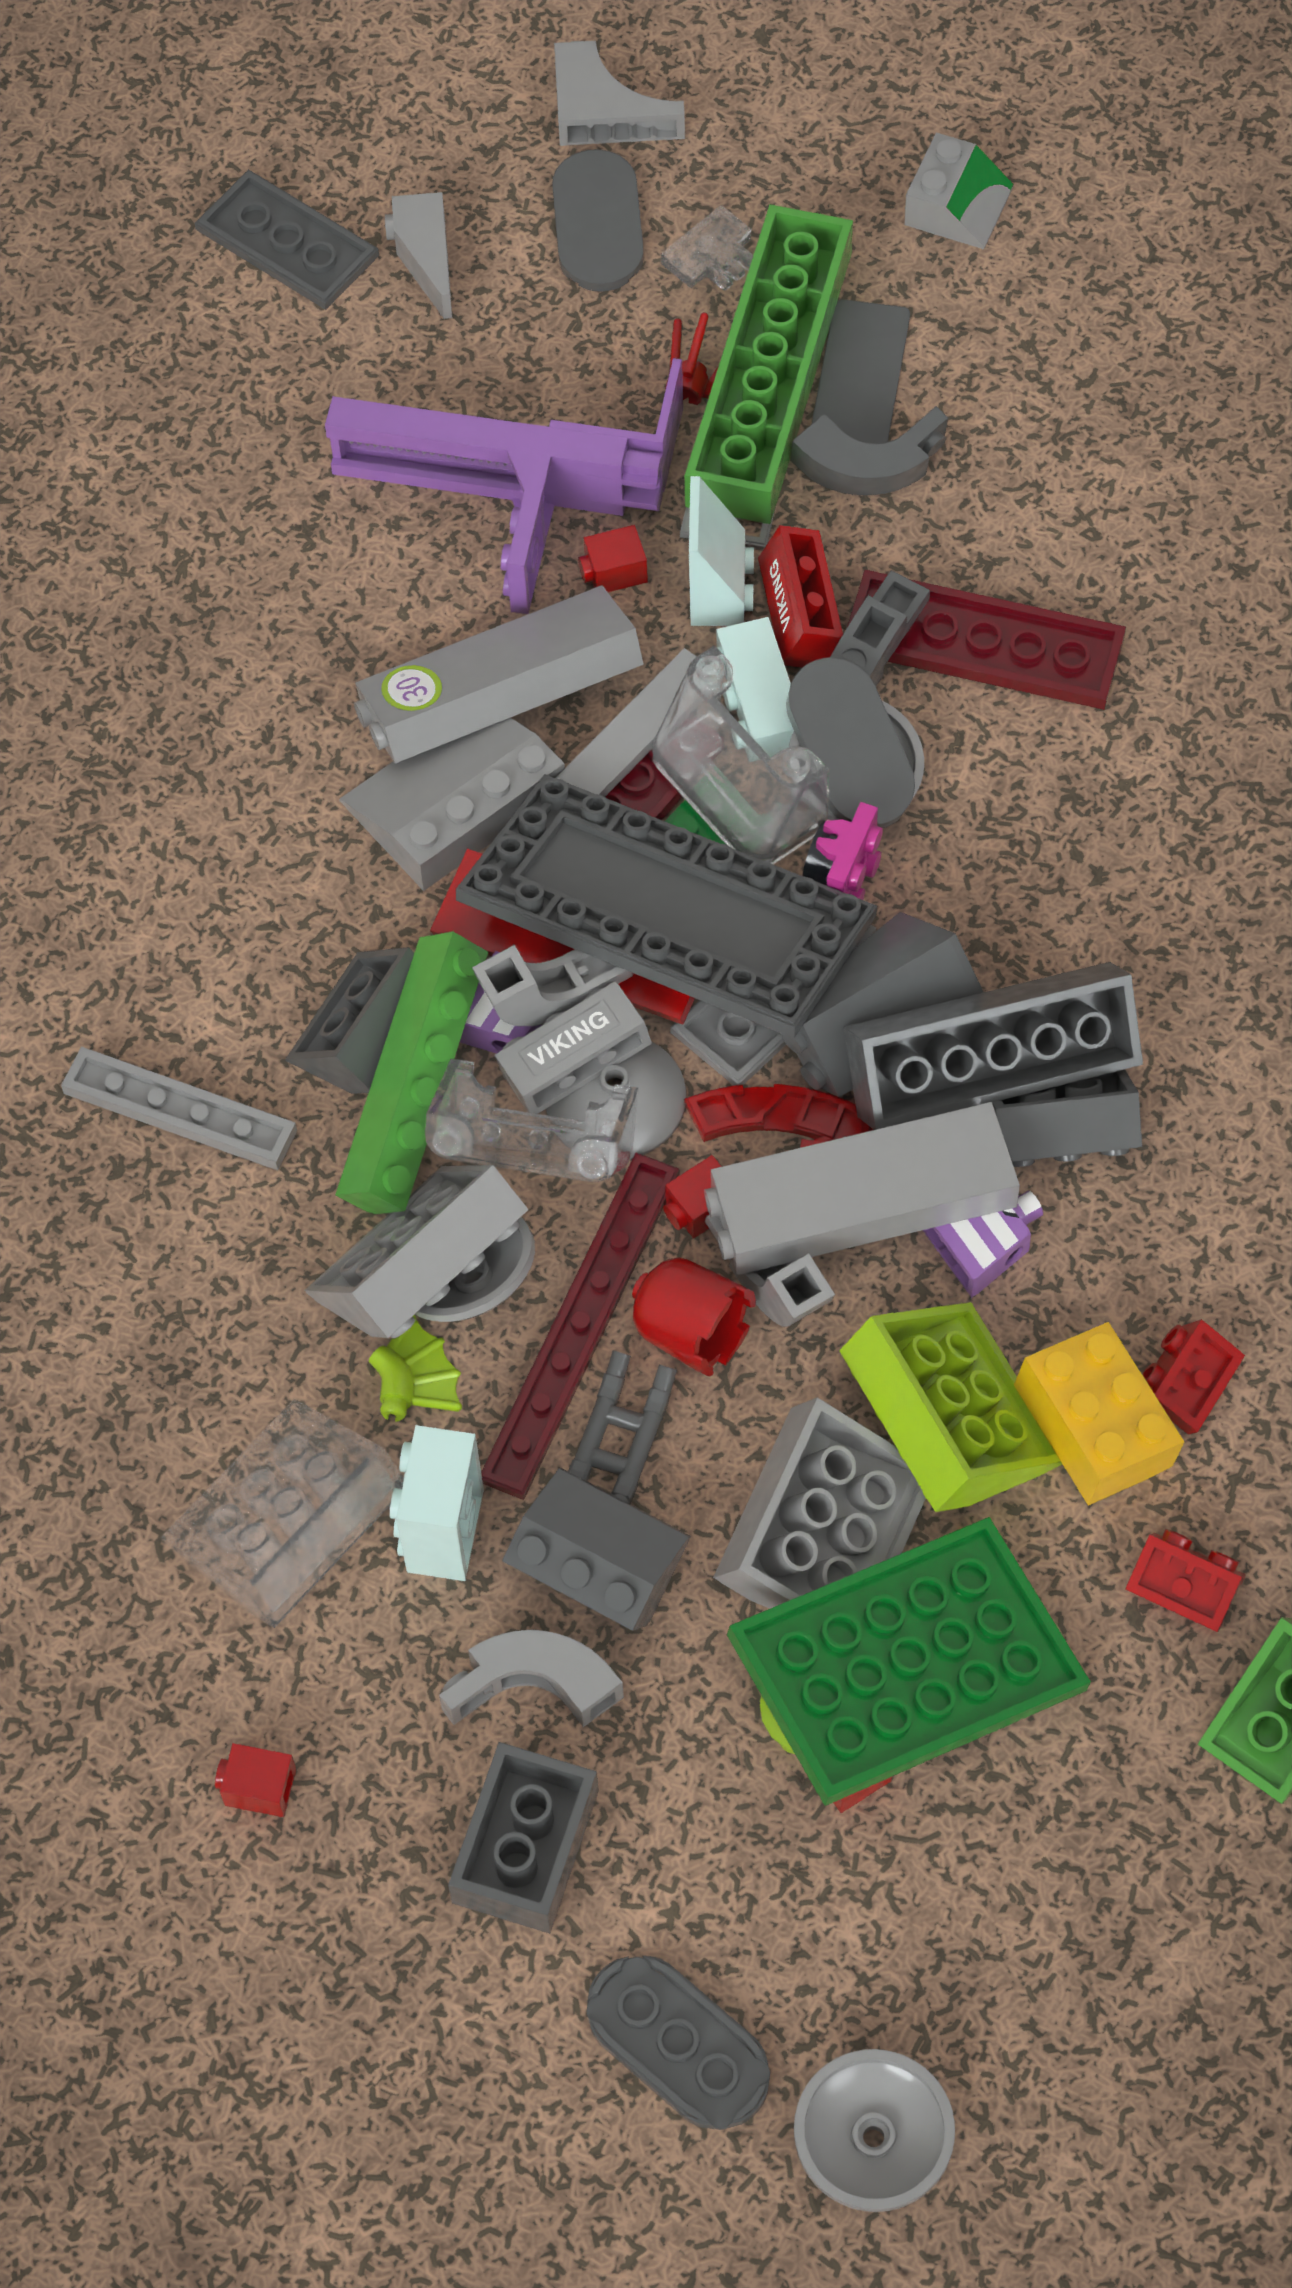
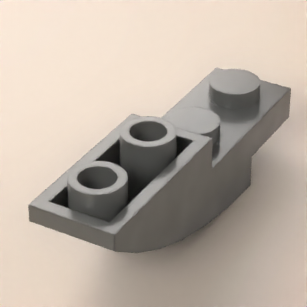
M891 570L873 597L867 596L830 658H840L856 664L870 676L875 686H877L883 677L884 666L929 601L930 590Z

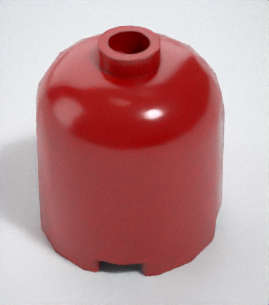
M681 1257L665 1260L649 1273H643L636 1281L632 1291V1297L635 1299L633 1321L638 1334L646 1341L709 1377L714 1374L713 1366L718 1361L726 1366L743 1343L750 1328V1325L742 1322L747 1306L750 1308L756 1306L754 1291Z

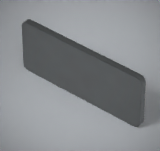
M843 299L837 301L829 329L812 424L825 414L845 434L855 440L870 444L888 442L910 322V311L908 308Z

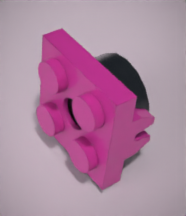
M860 802L852 822L843 819L823 821L810 845L802 876L863 900L865 889L860 887L865 876L871 878L875 876L882 852L877 851L883 833V828L877 826L878 807Z

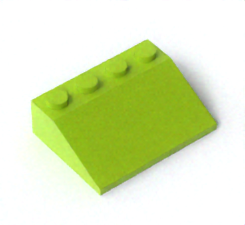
M971 1302L871 1316L839 1350L850 1368L852 1376L859 1383L876 1416L884 1425L896 1445L901 1458L906 1462L921 1487L925 1498L930 1502L935 1512L971 1506L1062 1465L1014 1386L1017 1378L1016 1374Z

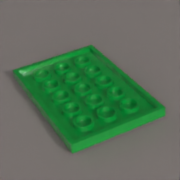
M990 1517L729 1626L726 1634L824 1806L1087 1691L1091 1683Z

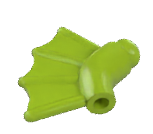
M413 1315L415 1319L414 1324L405 1333L397 1338H392L387 1346L382 1345L377 1348L369 1358V1363L382 1378L380 1391L381 1415L388 1420L389 1414H393L396 1416L395 1422L406 1417L407 1409L411 1405L455 1412L462 1409V1404L459 1402L456 1393V1384L461 1372L447 1360L443 1349L444 1339L441 1337L437 1338L423 1330L415 1315Z

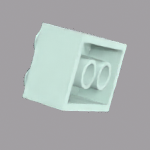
M415 1425L412 1443H403L399 1469L400 1472H405L402 1489L394 1488L390 1504V1518L395 1519L394 1537L399 1538L397 1554L398 1556H404L407 1573L466 1581L484 1492L476 1435Z

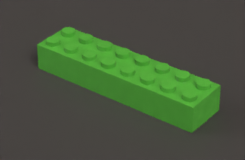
M769 204L684 475L685 507L690 508V477L700 476L734 517L771 524L790 461L792 441L797 437L852 255L853 220Z

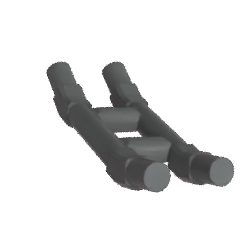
M613 1350L597 1394L596 1403L568 1472L587 1482L592 1467L619 1475L611 1494L631 1504L660 1422L665 1415L677 1370L659 1364L643 1409V1414L616 1405L624 1385V1378L631 1356ZM608 1424L636 1432L627 1457L599 1449Z

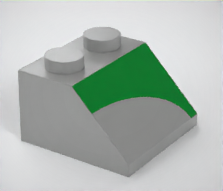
M936 132L906 193L904 225L984 249L1014 184L976 144Z

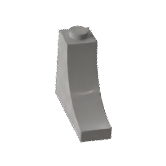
M596 41L554 43L560 146L685 139L684 101L651 98L622 85L603 65L597 51Z

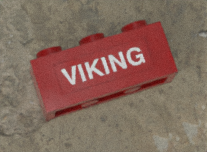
M779 525L759 555L758 562L774 635L784 665L803 668L815 660L830 658L843 636V631L820 531Z

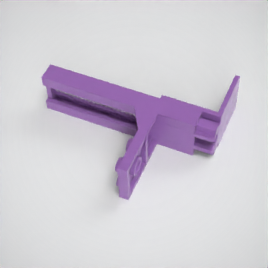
M673 358L656 434L551 420L549 427L333 396L325 422L326 436L330 438L333 456L331 462L332 474L512 500L514 508L510 519V534L514 535L511 544H504L501 555V570L506 571L503 595L510 597L511 612L529 614L554 506L620 516L624 515L625 507L653 511L660 510L663 497L662 492L665 491L683 412L682 359Z

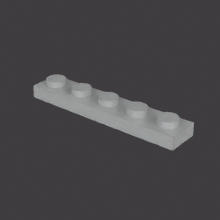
M82 1046L61 1084L65 1095L277 1171L297 1133L295 1122Z

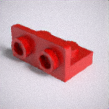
M1202 1319L1183 1326L1179 1324L1173 1327L1161 1343L1164 1351L1157 1363H1152L1142 1373L1171 1421L1188 1435L1197 1433L1245 1357L1240 1350Z
M1165 1528L1163 1535L1157 1533L1149 1534L1125 1590L1213 1631L1219 1632L1236 1592L1246 1574L1236 1570L1239 1562L1215 1550H1211L1208 1557L1190 1549L1193 1540Z

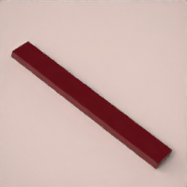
M637 1152L635 1153L481 1471L484 1485L519 1499H525L663 1210V1206L666 1203L665 1185L679 1176V1168Z

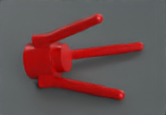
M705 312L700 315L688 359L682 362L683 400L689 397L688 403L699 405L703 397L709 399L718 370L717 367L709 378L705 365L697 361L709 317ZM676 318L673 324L670 369L673 358L680 359L682 321L679 318Z

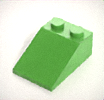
M1281 1617L1198 1743L1203 1749L1281 1804H1284L1292 1793V1618Z

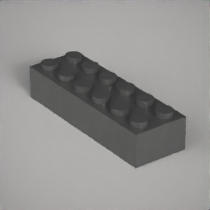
M1111 962L844 1026L857 1117L874 1130L1143 1065L1132 976Z

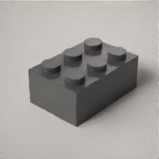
M499 1742L448 1884L452 1904L550 1934L599 1792L597 1771Z

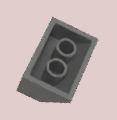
M409 947L357 952L285 1060L351 1094L369 1093L414 952Z
M1125 1069L992 1102L1014 1167L1029 1166L1035 1163V1159L1054 1157L1057 1161H1075L1080 1159L1082 1154L1101 1152V1154L1106 1156H1120L1127 1154L1129 1148L1142 1147L1139 1092Z
M559 1468L522 1517L502 1561L634 1631L649 1624L691 1536L563 1468Z

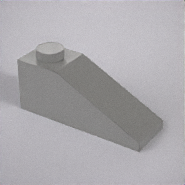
M443 193L392 196L393 214H385L387 240H395L398 257L444 319L452 318Z

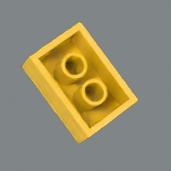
M1109 1322L1024 1358L1014 1386L1088 1506L1143 1482L1174 1465L1184 1440Z

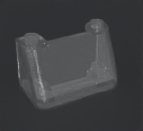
M714 645L690 662L652 743L653 762L664 777L726 845L774 865L814 838L821 823L828 821L830 769L808 748L801 746L788 747L773 757H770L721 703V695L731 687L733 682V667L729 660Z
M450 1059L426 1113V1143L431 1151L442 1158L481 1165H494V1167L588 1182H601L621 1173L628 1166L633 1151L639 1088L615 1084L611 1097L600 1105L598 1102L590 1101L586 1110V1120L579 1121L495 1107L496 1086L486 1085L485 1088L477 1082L473 1075L474 1062Z

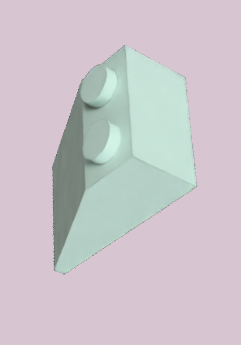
M691 476L689 521L691 626H731L744 623V611H753V584H745V574H754V547H745L744 527L700 476Z

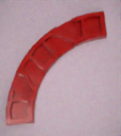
M774 1084V1087L743 1088V1085H733L705 1091L684 1099L685 1106L703 1142L725 1135L749 1131H779L813 1139L823 1137L835 1140L874 1130L857 1117L856 1104L829 1093L806 1087Z

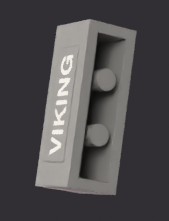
M614 981L604 988L590 992L583 1001L567 1011L551 1015L541 1027L528 1035L512 1039L504 1046L502 1051L495 1054V1058L503 1077L532 1118L600 1076L606 1067L620 1064L652 1044L644 1020L618 983Z

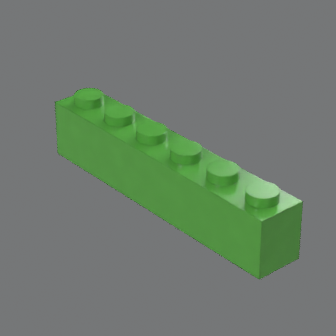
M453 931L419 937L335 1196L369 1213L382 1214L406 1210L479 983L472 967L485 961L488 955V951Z

